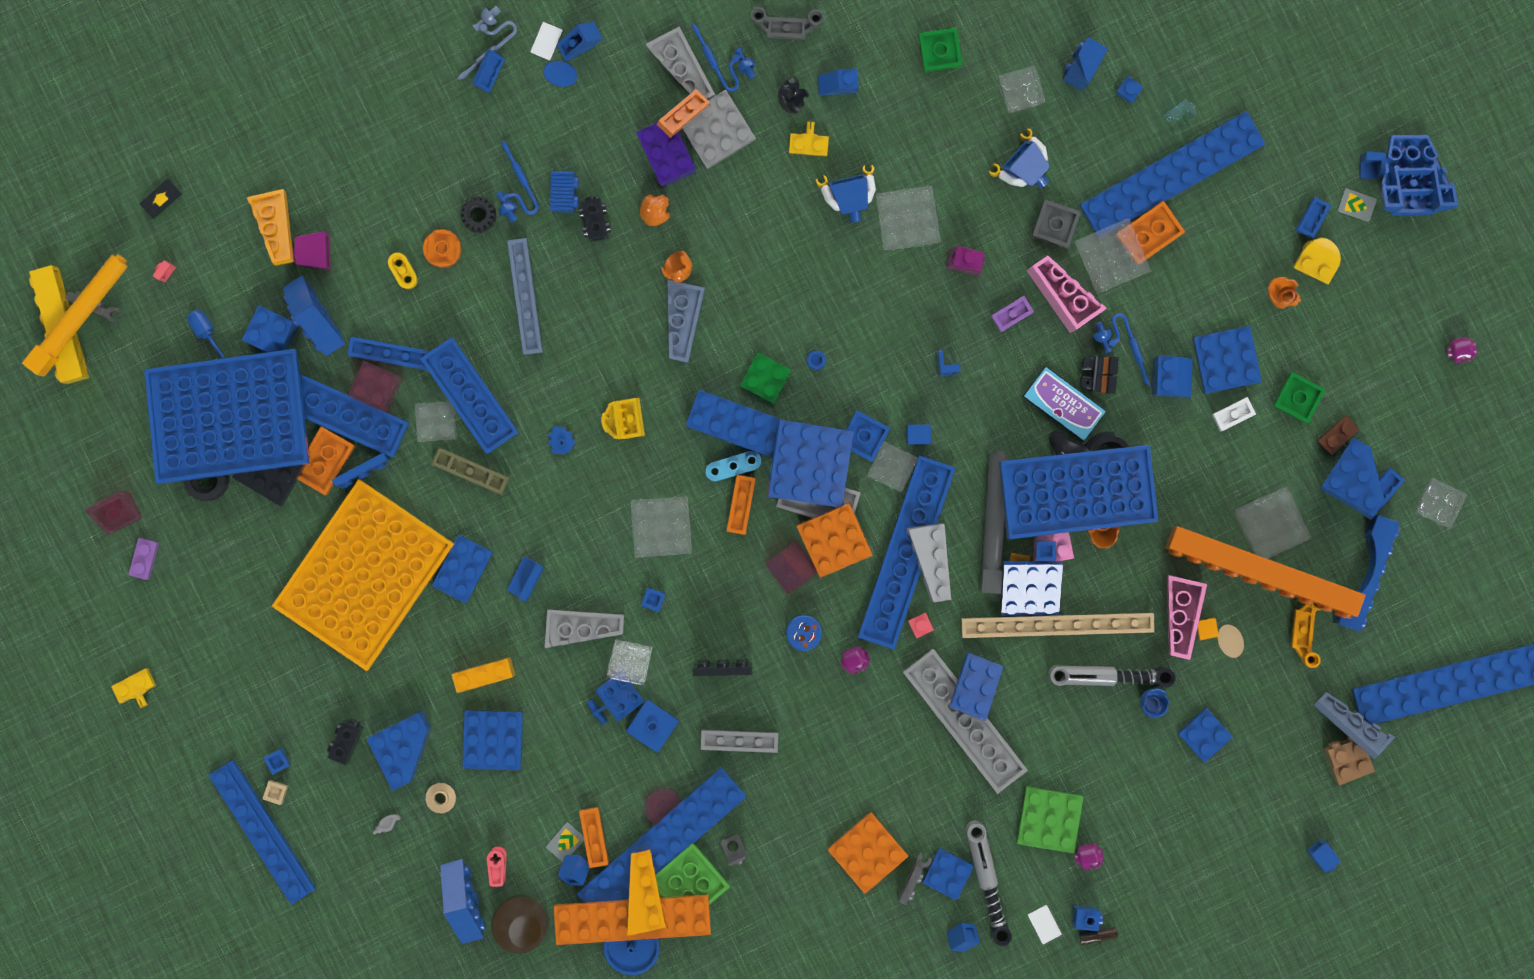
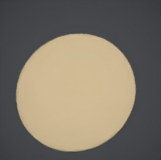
M1232 625L1222 626L1218 632V644L1221 650L1232 658L1240 656L1244 649V640L1240 631Z

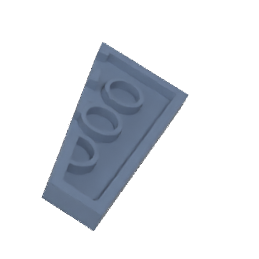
M667 279L669 359L688 363L705 288Z
M1327 692L1314 705L1374 760L1395 738L1390 733L1386 735L1381 732V727L1378 725H1371L1364 721V716L1358 712L1352 713L1349 711L1347 705Z

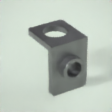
M738 834L721 841V845L728 858V866H737L744 862L747 853ZM730 841H736L739 847L737 851L731 852L728 850L727 844Z

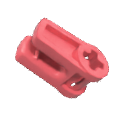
M499 846L494 847L487 856L489 884L492 887L503 886L506 880L507 853L504 848ZM494 854L500 857L499 861L496 860V857H493Z

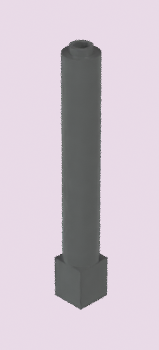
M993 451V454H989L983 561L980 576L981 593L1001 594L1005 513L999 462L1008 461V455H1005V451Z

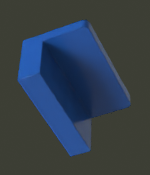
M943 350L935 353L937 376L956 375L961 372L960 364L944 365Z
M524 557L507 590L519 596V599L528 601L545 566Z

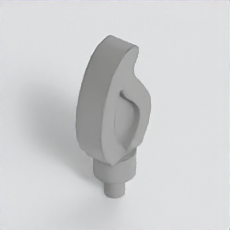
M391 814L384 817L379 825L375 827L376 829L372 831L373 834L392 830L396 820H400L401 816Z

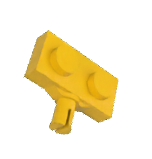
M808 121L806 133H791L789 154L827 157L829 137L814 134L815 122H811L810 129V121Z
M143 669L111 687L119 704L136 698L139 707L143 708L148 705L143 694L155 687L156 684L149 669Z

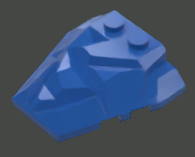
M1392 135L1389 139L1381 185L1383 209L1391 212L1393 216L1432 215L1437 211H1446L1458 206L1455 186L1453 182L1449 184L1445 176L1447 171L1445 167L1441 168L1436 159L1439 155L1428 135Z

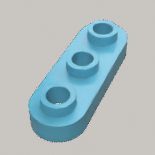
M748 451L712 462L706 467V476L711 481H719L755 470L761 464V457L755 451ZM750 457L755 458L754 464L748 463ZM732 462L737 464V468L735 470L730 469V464ZM713 468H717L719 470V473L717 475H713L711 473Z

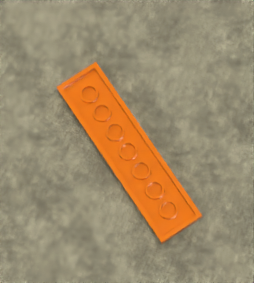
M709 895L660 898L666 928L627 936L629 900L554 905L556 945L711 935Z

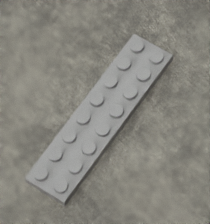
M933 648L903 671L997 794L1028 771L988 718L986 721H982L949 708L957 684V678Z

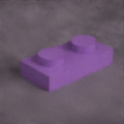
M1025 296L991 315V318L1001 333L1034 313Z
M138 538L129 571L130 576L150 580L159 542Z

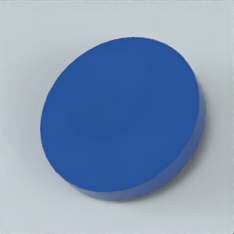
M659 938L604 942V954L608 963L616 971L626 975H638L649 970L655 964L660 951Z

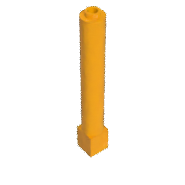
M112 254L40 346L36 345L22 362L24 366L38 376L45 377L58 361L59 358L57 356L128 268L127 260L119 254L116 256Z

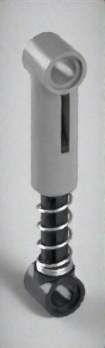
M1054 665L1050 667L1047 674L1048 679L1058 686H1115L1117 682H1124V684L1125 682H1132V684L1140 682L1141 684L1149 683L1154 686L1167 688L1171 687L1176 679L1174 672L1166 667H1158L1149 671L1147 669L1144 671L1138 669L1136 671H1131L1130 669L1127 671H1117L1115 667ZM1061 670L1063 677L1060 680H1055V672ZM1166 672L1168 679L1165 682H1161L1160 675ZM1069 674L1087 675V677H1070Z
M973 820L966 825L965 832L979 887L985 891L986 897L984 898L987 899V907H989V915H991L992 919L990 933L997 945L1006 946L1011 942L1012 934L1008 924L1005 922L1006 920H1004V915L1001 912L1002 906L999 904L1000 898L997 896L998 889H996V886L998 885V879L986 829L981 822ZM975 827L981 829L980 834L977 836L971 835V831ZM977 843L981 845L984 859H981ZM999 931L1006 932L1003 938L996 937Z

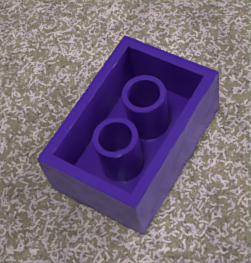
M657 123L636 132L661 188L696 173L694 164L679 132L670 138Z

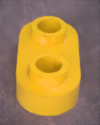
M393 253L388 259V266L398 284L404 289L414 288L418 283V277L405 255ZM398 260H401L402 265L399 267L396 266V262ZM407 277H411L410 283L405 282Z

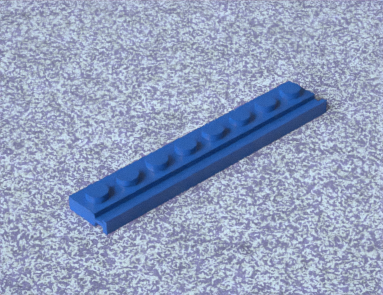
M232 760L208 775L290 904L292 905L314 891L316 886L236 761Z

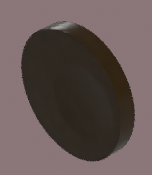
M514 896L502 902L495 910L491 921V930L495 941L504 950L516 954L526 953L536 948L543 941L548 928V919L544 908L536 900L527 896Z

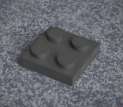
M1044 200L1032 237L1068 249L1081 211Z

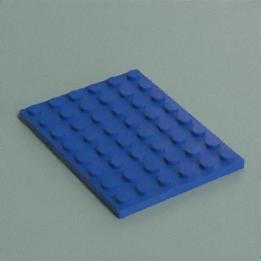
M297 349L144 370L156 484L310 464Z

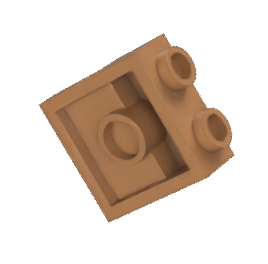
M1349 736L1346 737L1347 740L1341 742L1334 741L1328 744L1329 747L1323 748L1337 785L1345 784L1375 772L1369 755L1351 740Z

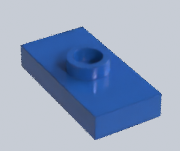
M487 49L471 84L484 92L490 93L505 58L493 50Z
M1314 196L1295 231L1311 240L1314 239L1332 205Z
M1388 468L1379 478L1384 502L1379 509L1385 505L1405 481L1392 468Z

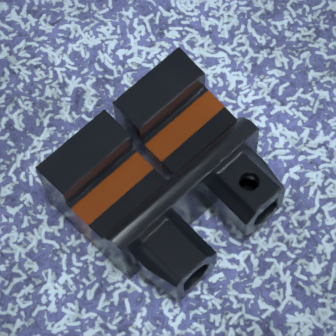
M1095 356L1083 359L1082 370H1091V377H1081L1080 387L1089 389V392L1116 394L1117 376L1114 375L1118 373L1119 357Z

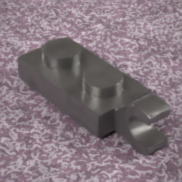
M78 291L75 294L68 292L65 299L74 303L81 293ZM102 302L94 309L93 312L106 317L112 322L118 321L112 317V313L115 311L122 312L116 307L104 308L105 304Z
M921 852L917 854L916 862L913 864L898 896L899 902L904 905L908 901L911 902L915 895L914 887L916 883L920 884L924 875L922 868L929 866L932 861L931 857H928L926 862H922L921 857L923 854Z

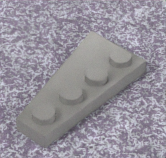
M940 523L907 528L906 531L912 541L911 545L916 553L917 563L922 571L930 601L951 600L945 525Z

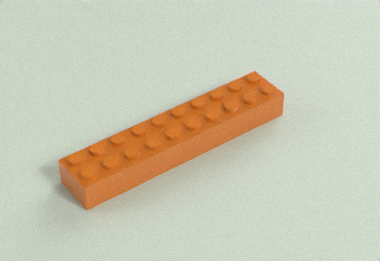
M1178 526L1172 527L1164 548L1169 550L1168 554L1176 557L1186 556V560L1195 564L1205 563V567L1214 571L1224 570L1223 574L1233 578L1243 577L1242 581L1249 584L1260 583V588L1268 591L1279 590V595L1288 598L1298 597V602L1307 605L1317 604V609L1326 612L1336 611L1334 615L1345 619H1351V616L1358 617L1366 596L1357 591Z

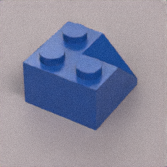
M1089 37L1085 42L1081 41L1072 55L1075 58L1072 64L1068 63L1063 71V74H1065L1063 81L1083 91L1091 81L1108 48Z
M258 306L242 340L266 352L287 350L298 326L293 321L262 306Z

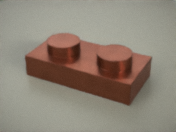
M1344 415L1316 442L1328 455H1332L1359 428L1347 415Z

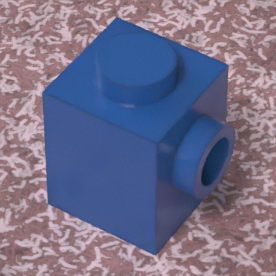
M1074 905L1072 925L1075 929L1099 931V925H1102L1103 915L1100 914L1098 908Z

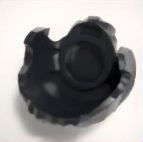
M794 77L787 79L778 91V100L781 107L786 112L792 114L801 111L805 105L804 98L809 97L806 89H799L798 79Z

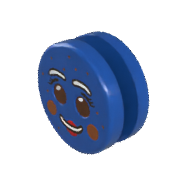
M798 615L788 623L786 636L793 648L800 651H808L819 644L822 630L818 621L812 616Z

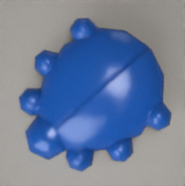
M554 426L552 432L548 434L551 438L548 444L552 445V453L554 454L568 453L573 445L576 444V441L572 440V432H566V428L563 426L561 429L559 426Z

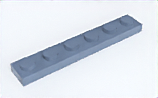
M527 238L509 240L507 242L523 355L543 353Z

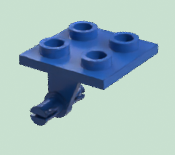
M620 671L595 690L605 705L599 708L593 699L586 704L593 712L591 713L593 717L596 716L601 725L608 721L601 712L605 708H608L618 722L642 704L644 700L624 672Z

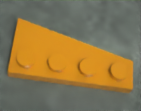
M281 189L247 197L253 209V215L258 222L260 233L265 240L264 243L272 263L277 266L294 262L286 191Z
M651 850L631 854L627 936L666 928Z

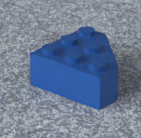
M303 276L283 287L285 293L283 298L288 304L289 312L292 314L290 316L296 326L300 325L303 328L301 329L307 339L311 338L313 340L312 344L318 352L322 351L327 356L345 345L341 332L335 327L324 305H321L316 296L317 294Z
M1353 438L1320 490L1372 520L1383 504L1384 497L1371 447Z
M423 710L367 738L392 791L409 783L415 777L427 737L431 730V725Z
M463 859L440 865L444 915L461 944L484 938L483 930H486V924L480 914L479 898L477 892H474L470 866H466Z

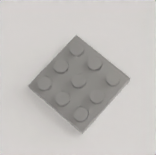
M726 90L709 99V106L682 128L707 169L756 140Z

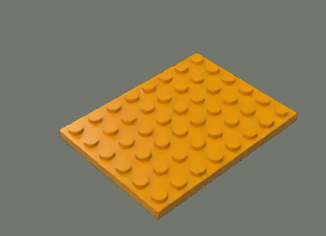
M358 479L272 607L364 670L369 671L449 554L454 543L367 483Z

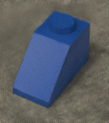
M590 22L577 25L557 46L565 61H569L592 49L603 38L595 23Z
M842 69L819 75V96L857 93V69Z

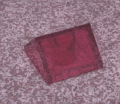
M119 491L85 509L88 515L107 535L142 518L130 491Z
M796 541L765 563L787 594L817 573L815 566Z

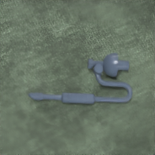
M497 6L490 11L485 7L481 12L482 20L476 25H472L476 31L480 28L481 31L488 35H495L506 25L513 27V32L498 45L490 48L497 53L498 49L516 34L517 27L515 23L506 21L494 31H488L486 24H496L497 21L494 17L501 11ZM485 53L476 59V63L469 69L463 71L457 79H464L478 65L480 66Z

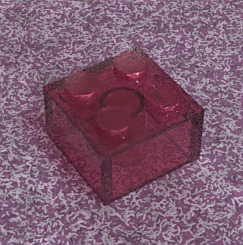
M363 361L348 396L388 413L403 377Z

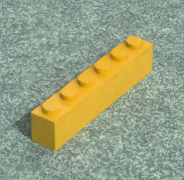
M52 265L29 271L31 276L29 282L36 294L34 300L41 312L39 318L46 330L45 338L70 308L68 300L65 299L66 291L60 269ZM76 332L57 356L59 359L55 363V375L60 383L70 384L90 378Z

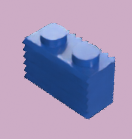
M551 171L550 210L552 212L575 213V208L579 207V197L575 196V188H579V177H576L575 172Z

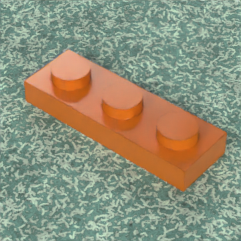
M696 89L663 116L657 125L671 138L706 109L710 102Z
M737 475L727 532L746 535L756 478Z
M599 807L580 810L579 814L589 868L608 865L609 860Z

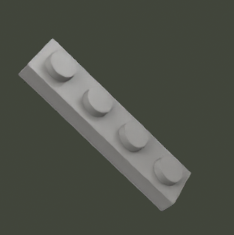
M701 730V750L778 753V733Z

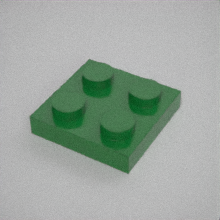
M957 27L919 33L924 73L962 67Z
M757 352L740 387L774 404L791 369Z
M1290 372L1273 407L1305 424H1309L1326 389Z

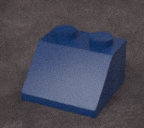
M1175 356L1154 357L1152 396L1190 398L1193 359Z

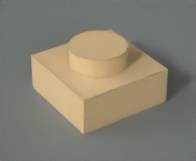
M269 780L263 800L282 805L289 786Z

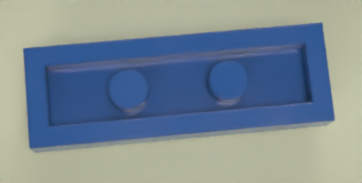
M382 453L334 478L332 481L335 487L347 488L353 484V480L357 478L361 480L368 477L370 471L374 469L378 471L387 466L386 463L391 460L388 455Z

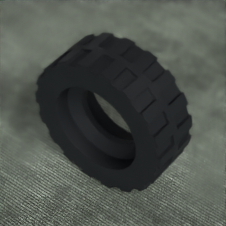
M229 475L215 477V485L208 490L200 488L197 479L183 481L184 488L196 500H217L228 490V484L230 483Z

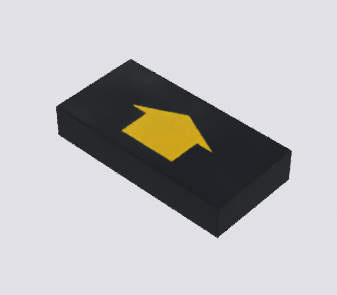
M166 179L139 204L151 218L155 219L180 197L182 192L170 179Z

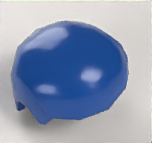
M1153 688L1142 694L1140 707L1146 716L1158 718L1167 712L1170 700L1166 696V691Z

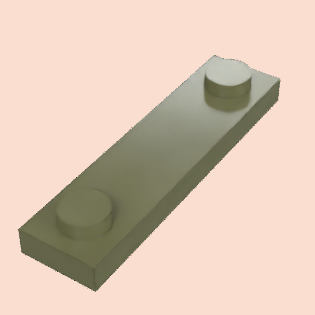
M438 447L431 463L435 467L500 495H503L510 477Z

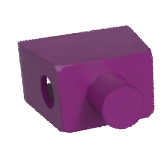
M322 231L295 237V246H292L296 265L306 268L331 270L329 233Z
M960 246L951 248L946 268L981 277L986 258L985 253Z

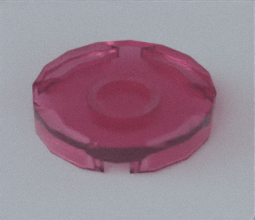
M659 788L647 797L645 814L648 820L655 825L682 800L671 789Z

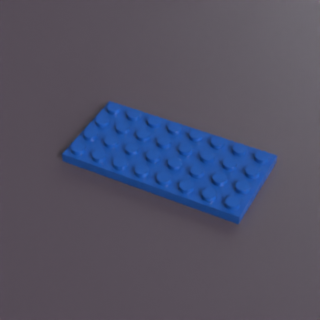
M1150 445L999 462L1007 539L1158 522Z

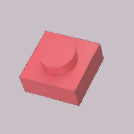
M164 260L156 266L153 276L159 281L166 282L176 267Z
M926 613L908 620L916 638L934 630Z

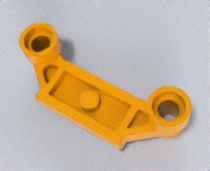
M1314 603L1313 605L1303 604L1298 610L1294 609L1290 647L1296 650L1302 662L1310 668H1315L1320 664V656L1312 652L1315 613L1317 610H1320L1316 608L1317 604L1315 605Z

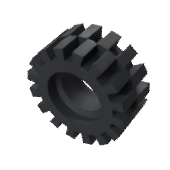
M477 196V198L471 197L469 201L466 200L465 205L462 204L461 206L462 211H460V218L463 224L475 233L489 231V228L493 227V223L496 222L495 216L497 215L494 206L487 199ZM475 208H482L485 211V218L480 222H475L471 218V213Z

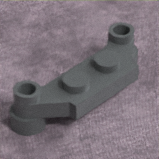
M755 7L751 11L753 23L767 34V38L805 40V36L815 28H818L823 23L824 18L823 13L817 9L812 10L806 19L767 17L762 7Z

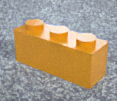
M511 657L452 674L457 693L516 676Z

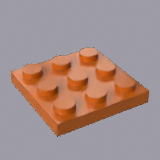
M850 502L797 524L798 531L820 578L873 556Z
M869 812L827 848L830 854L865 894L909 857L872 812Z

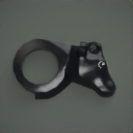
M1053 431L1049 436V442L1053 447L1055 455L1097 451L1106 442H1113L1120 448L1129 447L1123 439L1116 437L1114 432L1108 431L1098 433L1086 444H1081L1068 438L1062 431Z

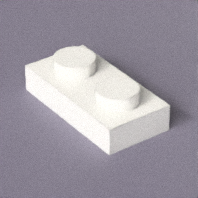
M1248 397L1212 414V417L1221 432L1256 415Z

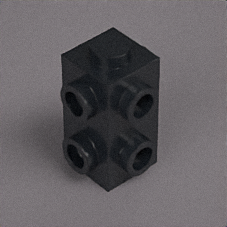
M596 196L585 198V201L581 202L582 207L579 208L580 217L585 220L586 225L583 226L584 237H588L590 242L609 239L608 233H611L610 223L605 221L604 216L607 214L606 204L602 203L600 198L596 199Z
M349 719L337 725L335 730L337 735L335 740L331 741L328 746L327 752H329L327 758L343 765L350 762L364 729L359 721Z

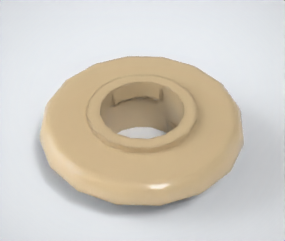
M445 783L432 785L426 793L427 806L436 813L448 812L456 802L454 790ZM438 793H442L446 797V801L442 804L438 803L435 799Z

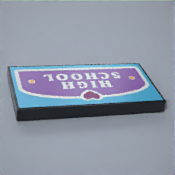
M1044 366L1022 396L1082 442H1085L1107 412L1047 366Z

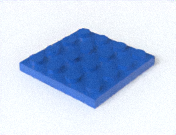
M778 420L766 497L841 507L843 505L854 431Z

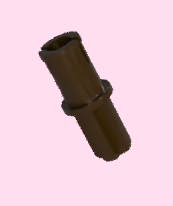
M1110 927L1100 929L1099 931L1079 933V938L1082 939L1080 941L1081 946L1096 942L1101 944V941L1118 938L1117 928Z

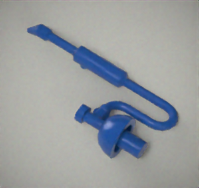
M692 23L693 31L703 46L702 50L711 68L715 69L722 85L727 91L733 92L739 87V80L732 68L733 63L739 62L738 70L740 74L746 72L749 79L756 76L753 71L756 63L750 58L745 59L742 48H738L735 50V53L738 55H734L729 63V71L736 84L733 88H729L718 69L719 64L709 45L705 44L699 28Z
M501 141L502 148L511 160V166L521 185L526 188L535 205V209L529 211L518 194L509 193L503 196V191L498 192L496 196L502 202L500 206L501 217L507 215L510 222H514L517 220V217L513 211L518 207L513 202H510L512 197L518 199L522 209L528 215L536 214L539 210V205L528 186L529 182L519 163L515 162L508 145Z
M1117 313L1112 317L1116 340L1107 342L1111 337V329L1105 330L1102 322L1095 324L1098 333L1094 334L1093 337L1097 342H1103L1106 354L1112 352L1110 347H1114L1120 340L1116 318H1123L1130 338L1129 344L1135 361L1141 369L1143 381L1148 386H1151L1142 363L1144 361L1137 340L1133 337L1126 316L1122 313Z

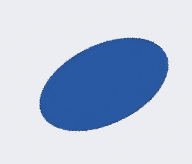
M553 61L544 68L546 79L556 86H570L577 80L576 70L568 63Z

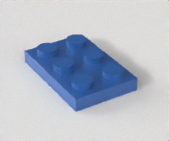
M458 535L432 586L467 603L493 552Z
M966 653L949 708L986 721L1003 666L971 653Z

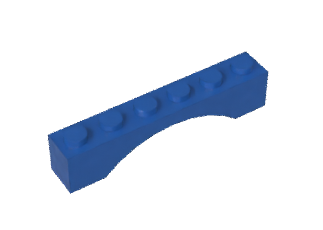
M1375 515L1372 520L1370 519L1365 532L1370 550L1369 567L1363 583L1357 590V592L1366 595L1358 617L1351 616V619H1345L1335 615L1333 623L1360 632L1366 626L1367 613L1371 610L1374 603L1372 600L1373 596L1379 590L1381 575L1386 571V560L1392 554L1393 541L1400 532V528H1398L1399 522L1379 515Z

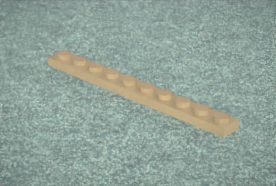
M1154 613L961 618L962 638L1154 632Z

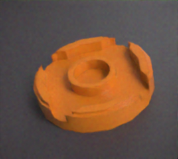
M445 229L433 231L425 238L423 243L425 258L433 266L439 268L454 265L462 252L461 242L458 237Z

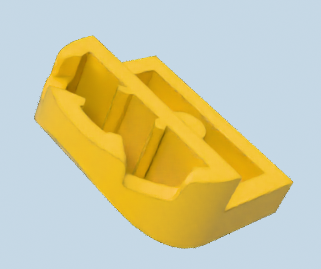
M1320 237L1305 243L1293 267L1329 285L1340 265L1341 256L1337 246L1331 240Z
M640 398L613 401L608 404L606 411L602 413L601 417L602 427L605 432L609 433L614 439L645 436Z

